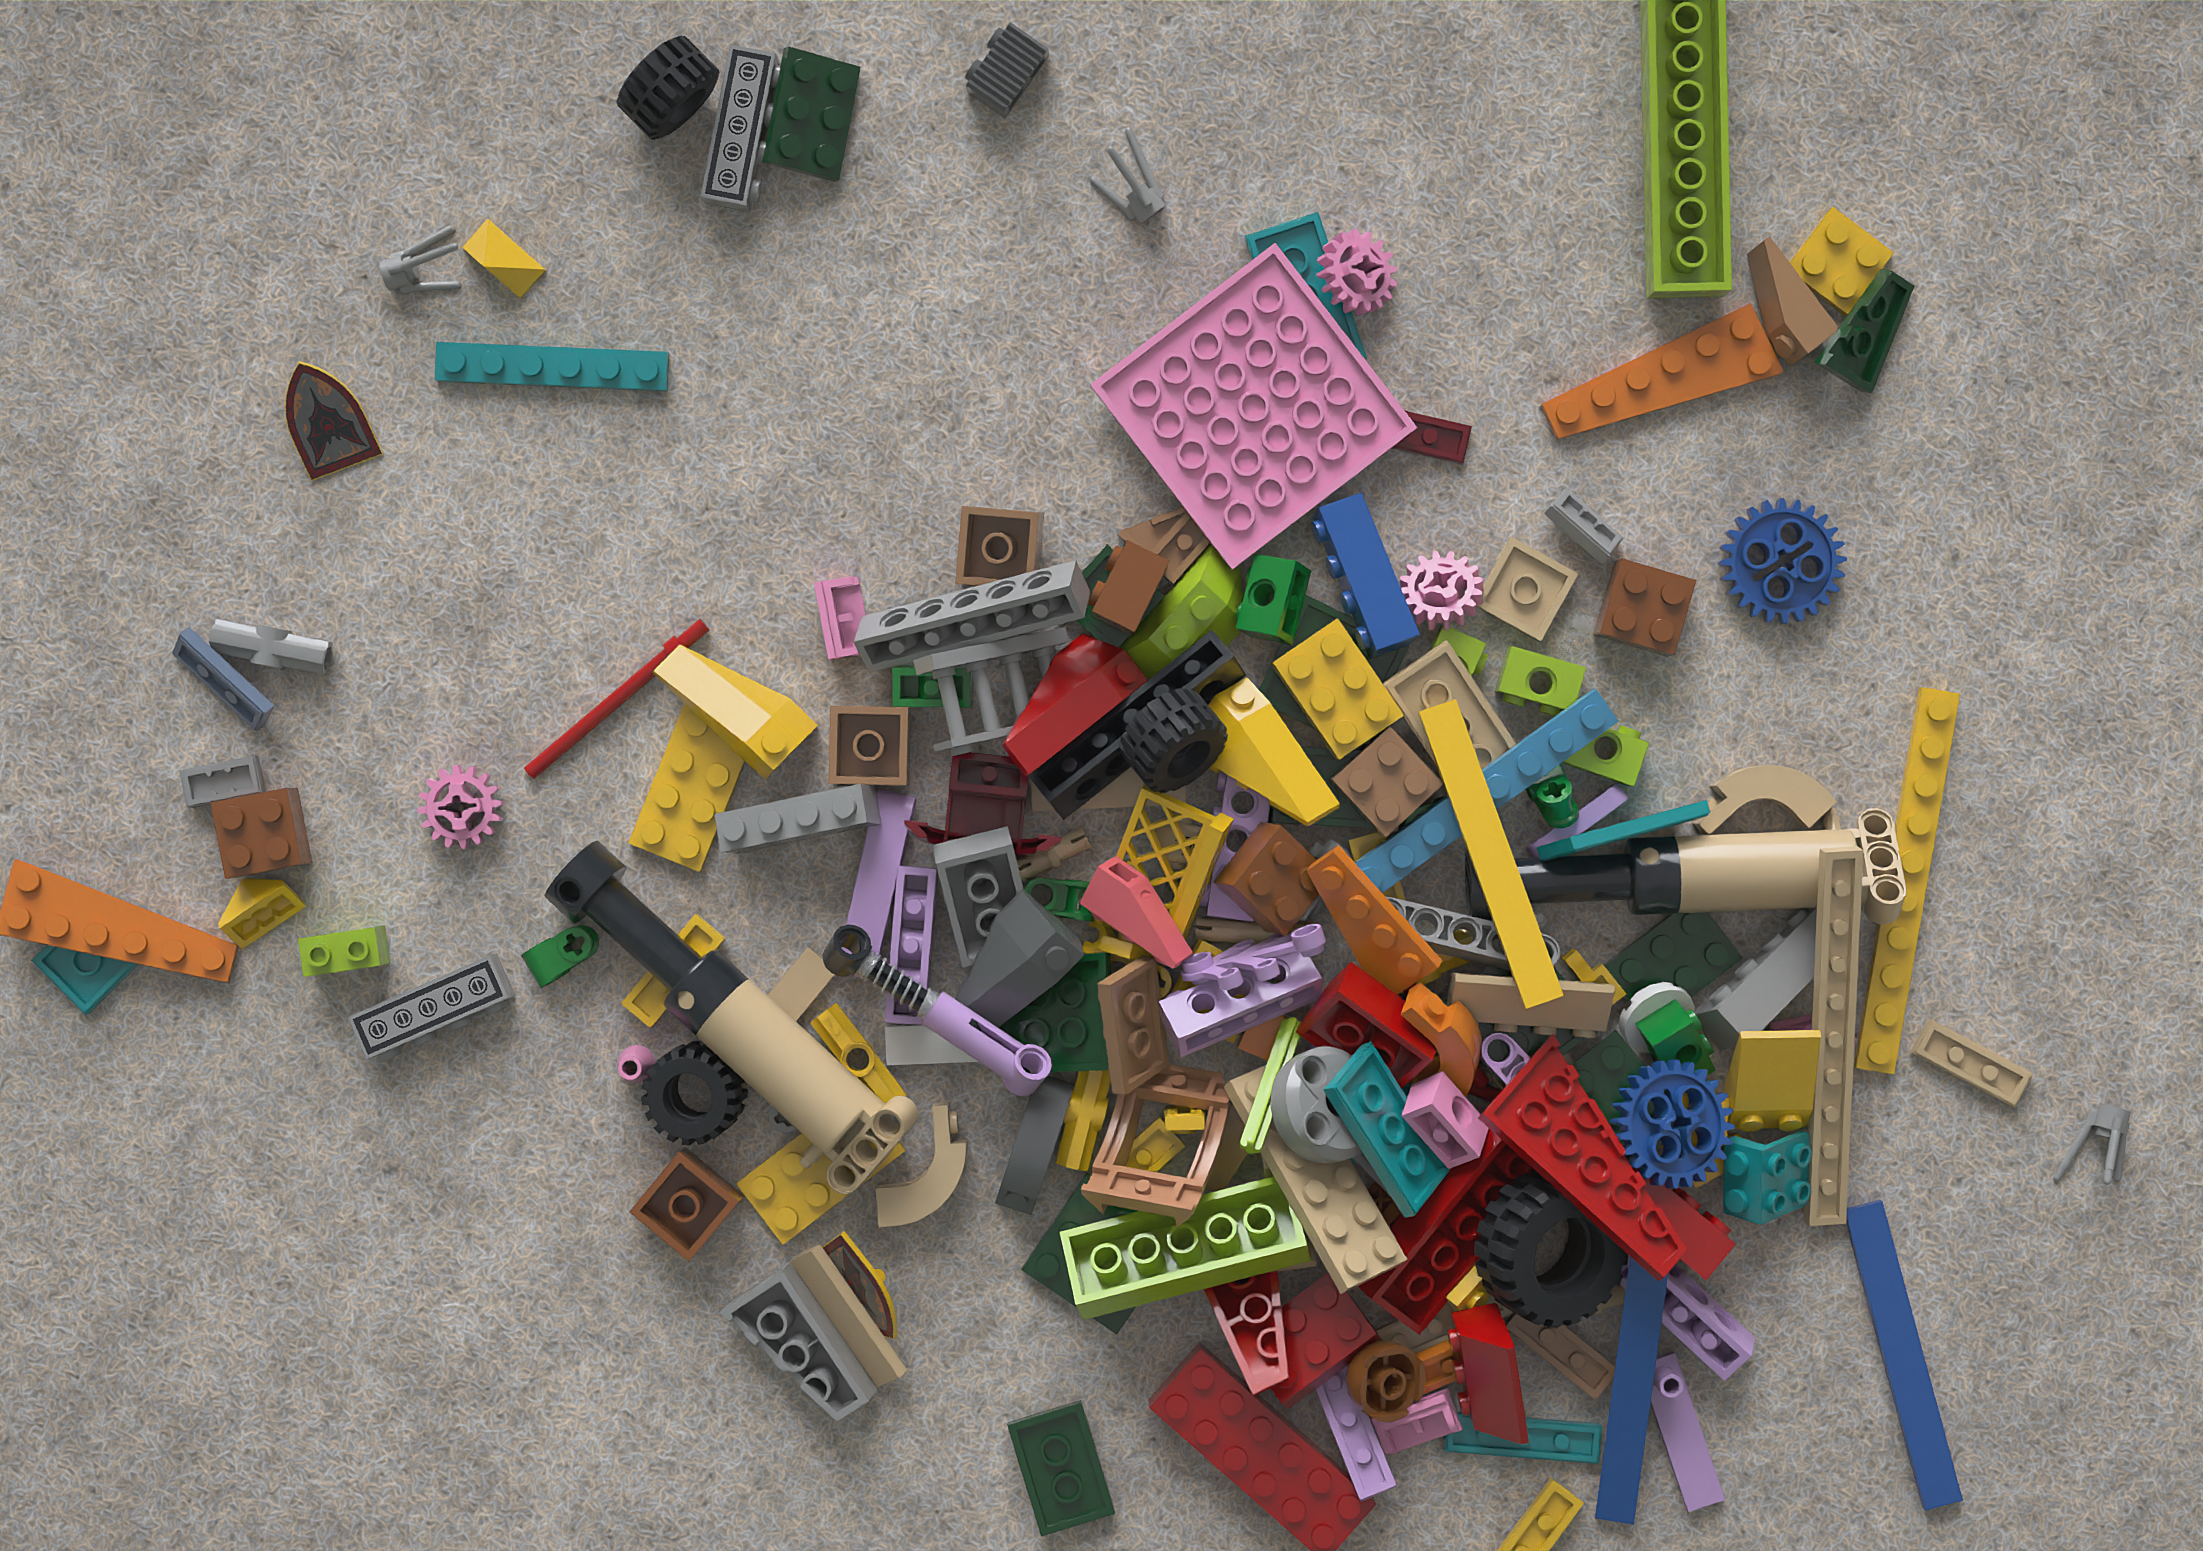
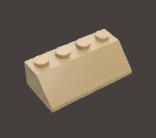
M1449 972L1447 1006L1449 1007L1459 1000L1472 1014L1478 1027L1479 1022L1494 1023V1031L1517 1032L1518 1025L1533 1026L1534 1034L1557 1035V1028L1572 1029V1036L1596 1038V1031H1607L1615 985L1558 980L1564 995L1562 998L1525 1010L1513 977Z

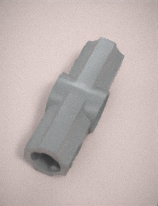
M216 619L209 636L210 647L218 654L250 659V663L280 669L290 667L325 675L331 666L333 656L332 642L293 635L292 631L263 625L253 627Z

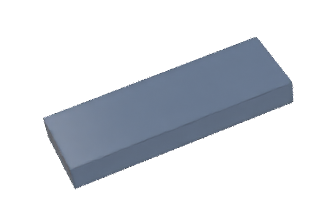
M190 627L180 633L172 652L173 655L253 730L258 731L267 723L274 705Z

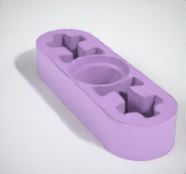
M1618 782L1612 784L1578 809L1579 817L1574 824L1562 829L1551 828L1526 847L1533 858L1539 857L1536 847L1581 834L1625 802L1629 797Z

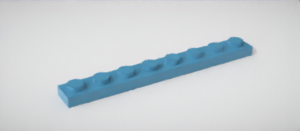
M1593 688L1482 769L1496 810L1619 722L1597 689ZM1448 795L1355 861L1356 865L1382 893L1462 835Z

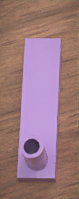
M1671 1351L1659 1355L1656 1359L1650 1404L1686 1510L1691 1512L1723 1501L1725 1498L1676 1353Z
M1346 1366L1319 1386L1316 1392L1359 1499L1362 1502L1398 1486L1370 1417L1360 1411L1348 1395L1346 1385L1348 1366Z

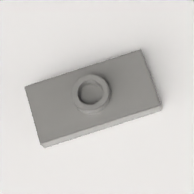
M1566 487L1544 513L1573 542L1578 543L1601 564L1612 555L1623 540V537Z
M256 755L179 770L186 808H195L210 805V802L266 792L259 756Z

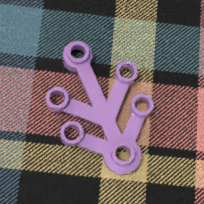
M1311 924L1295 930L1292 934L1290 931L1286 936L1274 933L1258 944H1255L1254 939L1243 940L1212 957L1210 952L1192 955L1181 964L1183 967L1181 976L1184 981H1192L1193 985L1203 984L1212 979L1218 980L1221 990H1230L1243 983L1239 968L1255 971L1258 981L1270 980L1280 974L1276 959L1271 957L1295 951L1301 952L1302 957H1311L1324 951L1323 944L1326 939L1321 925Z

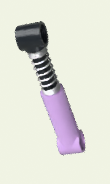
M847 924L835 931L822 954L823 963L832 974L841 977L854 976L856 974L864 981L871 980L873 987L880 986L882 993L889 992L891 999L895 997L900 999V1005L906 1003L909 1005V1011L913 1009L918 1011L917 1016L923 1019L921 1024L1000 1075L1006 1088L1011 1093L1018 1096L1030 1095L1048 1076L1052 1067L1051 1059L1042 1047L1033 1044L1023 1045L942 991L941 994H937L931 988L924 989L922 982L915 983L913 976L908 978L904 975V970L899 972L895 969V964L890 966L886 963V958L881 960V955L871 950V940L867 932L861 927ZM841 947L848 949L852 954L845 952ZM1022 1066L1027 1068L1031 1074L1027 1073Z

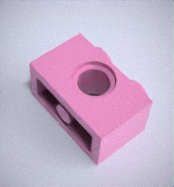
M1440 1072L1413 1083L1401 1116L1446 1167L1450 1169L1480 1157L1489 1128L1478 1119L1481 1114L1446 1074Z

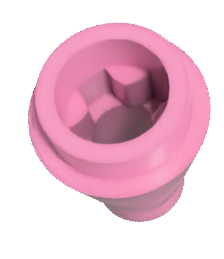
M633 1045L621 1052L618 1057L617 1068L623 1079L630 1083L639 1084L650 1077L647 1072L656 1062L654 1055L649 1049L644 1046ZM631 1060L637 1064L638 1070L636 1073H633L631 1069H627L628 1061Z

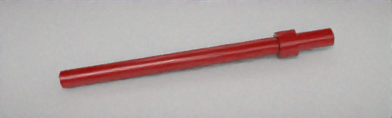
M700 618L679 637L674 635L662 645L664 649L527 764L524 769L528 775L535 779L655 677L652 672L679 645L690 648L710 631L706 623Z

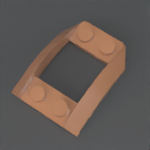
M1170 1064L1128 1094H1118L1106 1136L1092 1165L1093 1173L1088 1183L1082 1185L1081 1194L1102 1214H1104L1108 1205L1175 1217L1177 1228L1193 1215L1211 1176L1226 1127L1231 1102L1224 1089L1225 1082L1222 1073ZM1144 1100L1208 1111L1205 1129L1186 1178L1125 1167L1137 1132Z

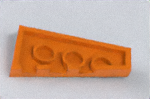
M1339 845L1310 865L1306 872L1362 970L1398 995L1439 968L1442 959Z

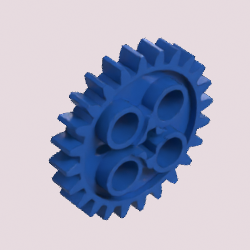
M1784 498L1777 499L1775 509H1773L1768 500L1761 502V514L1753 506L1746 509L1749 521L1740 516L1735 518V524L1740 530H1727L1725 535L1732 540V543L1723 544L1719 547L1721 551L1729 554L1727 559L1718 562L1719 566L1729 568V573L1723 575L1720 580L1725 582L1732 581L1734 585L1727 591V596L1739 593L1741 598L1736 607L1741 608L1747 604L1752 605L1749 613L1751 618L1764 611L1763 618L1765 623H1770L1775 614H1777L1780 625L1787 624L1790 613L1796 622L1803 621V609L1811 616L1817 615L1818 610L1815 603L1817 602L1823 606L1829 605L1831 602L1825 593L1839 592L1840 589L1832 581L1833 579L1845 577V573L1836 569V564L1847 561V557L1836 555L1835 551L1845 545L1844 541L1833 542L1831 538L1838 531V528L1832 527L1826 530L1823 525L1826 523L1828 515L1825 514L1815 519L1813 517L1815 506L1811 505L1802 512L1801 502L1798 499L1792 502L1789 509ZM1784 525L1792 526L1797 533V539L1793 545H1788L1781 539L1780 531ZM1806 542L1812 544L1809 550L1789 560L1785 564L1786 568L1775 569L1760 580H1753L1755 573L1778 561L1779 555L1791 553ZM1751 545H1757L1763 550L1764 559L1760 565H1754L1748 560L1747 550ZM1804 558H1810L1816 563L1817 572L1813 578L1806 577L1801 571V562ZM1771 578H1777L1783 583L1784 592L1780 598H1774L1768 592L1767 585Z
M1668 1060L1667 1063L1665 1061H1655L1652 1067H1640V1076L1632 1075L1627 1077L1632 1088H1619L1618 1090L1625 1099L1624 1102L1612 1104V1107L1621 1112L1620 1117L1611 1119L1610 1123L1620 1126V1132L1616 1133V1136L1619 1140H1623V1147L1626 1150L1624 1155L1631 1156L1628 1162L1633 1169L1640 1167L1638 1172L1643 1179L1651 1177L1652 1186H1663L1665 1184L1666 1188H1678L1679 1185L1681 1187H1692L1693 1180L1695 1182L1706 1181L1705 1171L1707 1173L1718 1171L1713 1160H1726L1727 1158L1720 1149L1721 1146L1732 1145L1733 1141L1724 1136L1726 1130L1735 1128V1125L1725 1122L1724 1118L1731 1114L1733 1109L1722 1108L1721 1105L1727 1098V1093L1716 1094L1714 1090L1717 1088L1719 1081H1705L1707 1070L1699 1069L1694 1071V1063L1692 1062L1680 1064L1679 1060ZM1684 1092L1687 1094L1689 1098V1104L1687 1108H1685L1682 1103V1096ZM1650 1100L1654 1105L1652 1118L1647 1111V1105ZM1693 1131L1696 1132L1698 1139L1696 1147L1691 1143ZM1659 1139L1663 1144L1661 1156L1656 1151V1144Z

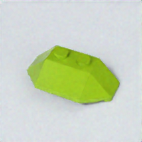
M1210 544L1141 622L1134 636L1130 635L1119 648L1127 652L1149 680L1211 630L1227 647L1240 633L1236 629V612L1244 598L1241 568L1237 566L1231 570L1212 544Z

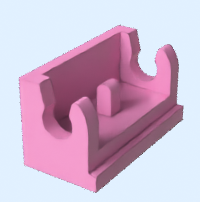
M850 576L815 582L814 587L828 659L833 661L859 656L860 654L854 644V639L861 618L866 615L859 577Z
M1448 1388L1423 1396L1419 1402L1414 1400L1411 1406L1406 1409L1410 1413L1391 1423L1378 1422L1371 1418L1385 1454L1389 1455L1463 1430Z

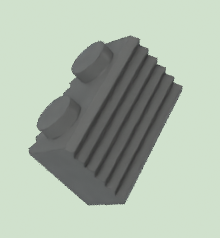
M1011 22L1005 30L999 27L994 32L987 44V47L990 49L989 53L982 62L976 59L965 75V79L968 80L966 84L967 93L1004 119L1049 57V49Z

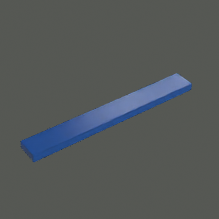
M1875 1200L1847 1208L1846 1226L1922 1508L1930 1510L1963 1501L1883 1201Z
M1632 1257L1629 1259L1595 1518L1634 1525L1668 1274L1658 1282Z

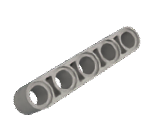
M1386 897L1415 930V924L1421 920H1427L1434 925L1435 933L1432 935H1422L1418 931L1417 933L1435 953L1511 971L1505 954L1497 953L1492 947V941L1499 939L1492 921L1393 897ZM1459 929L1467 930L1472 934L1473 942L1468 945H1462L1455 940L1453 933ZM1542 934L1554 967L1560 956L1559 945L1553 937Z

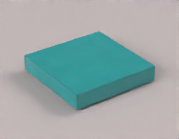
M48 945L31 960L85 1015L90 1014L138 966V964Z

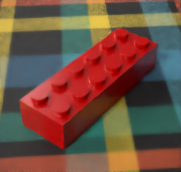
M1488 1129L1480 1157L1453 1167L1415 1216L1404 1218L1403 1214H1401L1390 1227L1407 1260L1401 1265L1358 1285V1287L1372 1301L1420 1336L1447 1303V1295L1475 1266V1261L1479 1260V1257L1474 1255L1475 1241H1479L1480 1233L1477 1232L1479 1221H1484L1488 1213L1485 1208L1491 1200L1495 1202L1500 1196L1498 1191L1506 1184L1514 1185L1516 1177L1525 1173L1532 1175L1535 1169L1492 1130Z
M1200 1342L1148 1399L1149 1408L1310 1551H1336L1376 1506L1374 1497L1361 1502L1351 1476L1262 1396L1258 1394L1253 1397L1248 1384Z

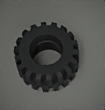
M677 36L659 45L634 68L622 85L616 103L651 140H656L677 130L699 110L714 90L720 72L686 36Z
M1176 689L1171 693L1167 692L1152 700L1134 716L1133 720L1126 726V732L1121 736L1119 748L1124 759L1151 791L1167 793L1170 790L1176 791L1194 782L1216 762L1218 756L1225 748L1224 744L1228 737L1226 733L1227 728L1197 692H1194L1192 689Z
M691 1041L687 1045L677 1046L659 1058L657 1063L648 1070L647 1074L650 1077L643 1081L641 1088L647 1090V1093L641 1097L642 1105H648L650 1109L644 1113L647 1120L649 1121L654 1118L657 1123L654 1129L659 1134L665 1130L668 1133L666 1139L673 1143L681 1138L682 1145L690 1146L695 1141H697L698 1145H701L711 1139L714 1140L738 1120L737 1117L743 1113L746 1105L742 1101L748 1097V1089L742 1088V1084L745 1081L705 1044L700 1045V1041ZM681 1074H694L706 1082L712 1095V1104L709 1112H697L684 1104L678 1091V1082Z

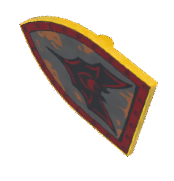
M299 361L292 373L286 391L285 419L292 442L310 480H316L382 455L383 451L373 428L353 392L339 379L325 370Z
M843 1231L822 1247L884 1337L895 1339L897 1337V1318L891 1297L883 1283L886 1279L885 1273L881 1269H874L846 1232Z

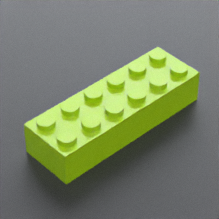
M1274 1176L1202 1195L1193 1215L1178 1228L1175 1217L1138 1211L1060 1232L1075 1304L1083 1320L1312 1261L1303 1226Z

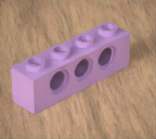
M1219 771L1216 791L1223 792L1221 807L1214 806L1212 815L1216 817L1221 812L1234 818L1229 832L1234 829H1240L1248 838L1260 822H1268L1269 799L1251 788L1246 791L1236 785L1237 780ZM1238 791L1249 793L1253 799L1252 808L1247 813L1239 814L1231 806L1232 796ZM1224 843L1212 873L1210 884L1207 886L1200 906L1207 907L1206 915L1253 922V919L1213 882L1236 853L1230 851L1226 843Z
M900 865L897 868L889 965L895 964L897 971L904 970L906 977L913 976V981L917 984L922 982V987L927 990L930 982L939 874L937 868ZM887 992L885 1022L923 1025L921 1024L923 1019L917 1016L918 1011L915 1009L909 1011V1005L906 1003L900 1005V999L896 997L891 999V994Z
M1298 951L1271 957L1276 959L1280 970L1278 976L1270 979L1282 981L1277 984L1269 983L1270 980L1258 981L1255 971L1239 968L1243 983L1236 988L1221 990L1218 980L1212 979L1185 991H1175L1164 1000L1159 1001L1162 1023L1180 1057L1182 1058L1316 1001L1322 994V978L1311 958L1302 957L1301 952ZM1238 994L1246 995V997L1241 999L1233 998V996ZM1202 1009L1211 1010L1209 1013L1206 1014L1197 1013L1199 1010Z
M1630 1256L1628 1257L1627 1266L1623 1265L1620 1273L1623 1275L1620 1285L1625 1289ZM1675 1264L1668 1272L1662 1324L1725 1381L1752 1357L1755 1337Z

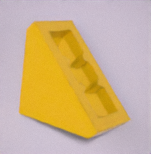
M489 219L481 225L462 247L520 299L546 271Z
M245 878L238 885L218 925L243 950L305 908L306 905L283 880Z

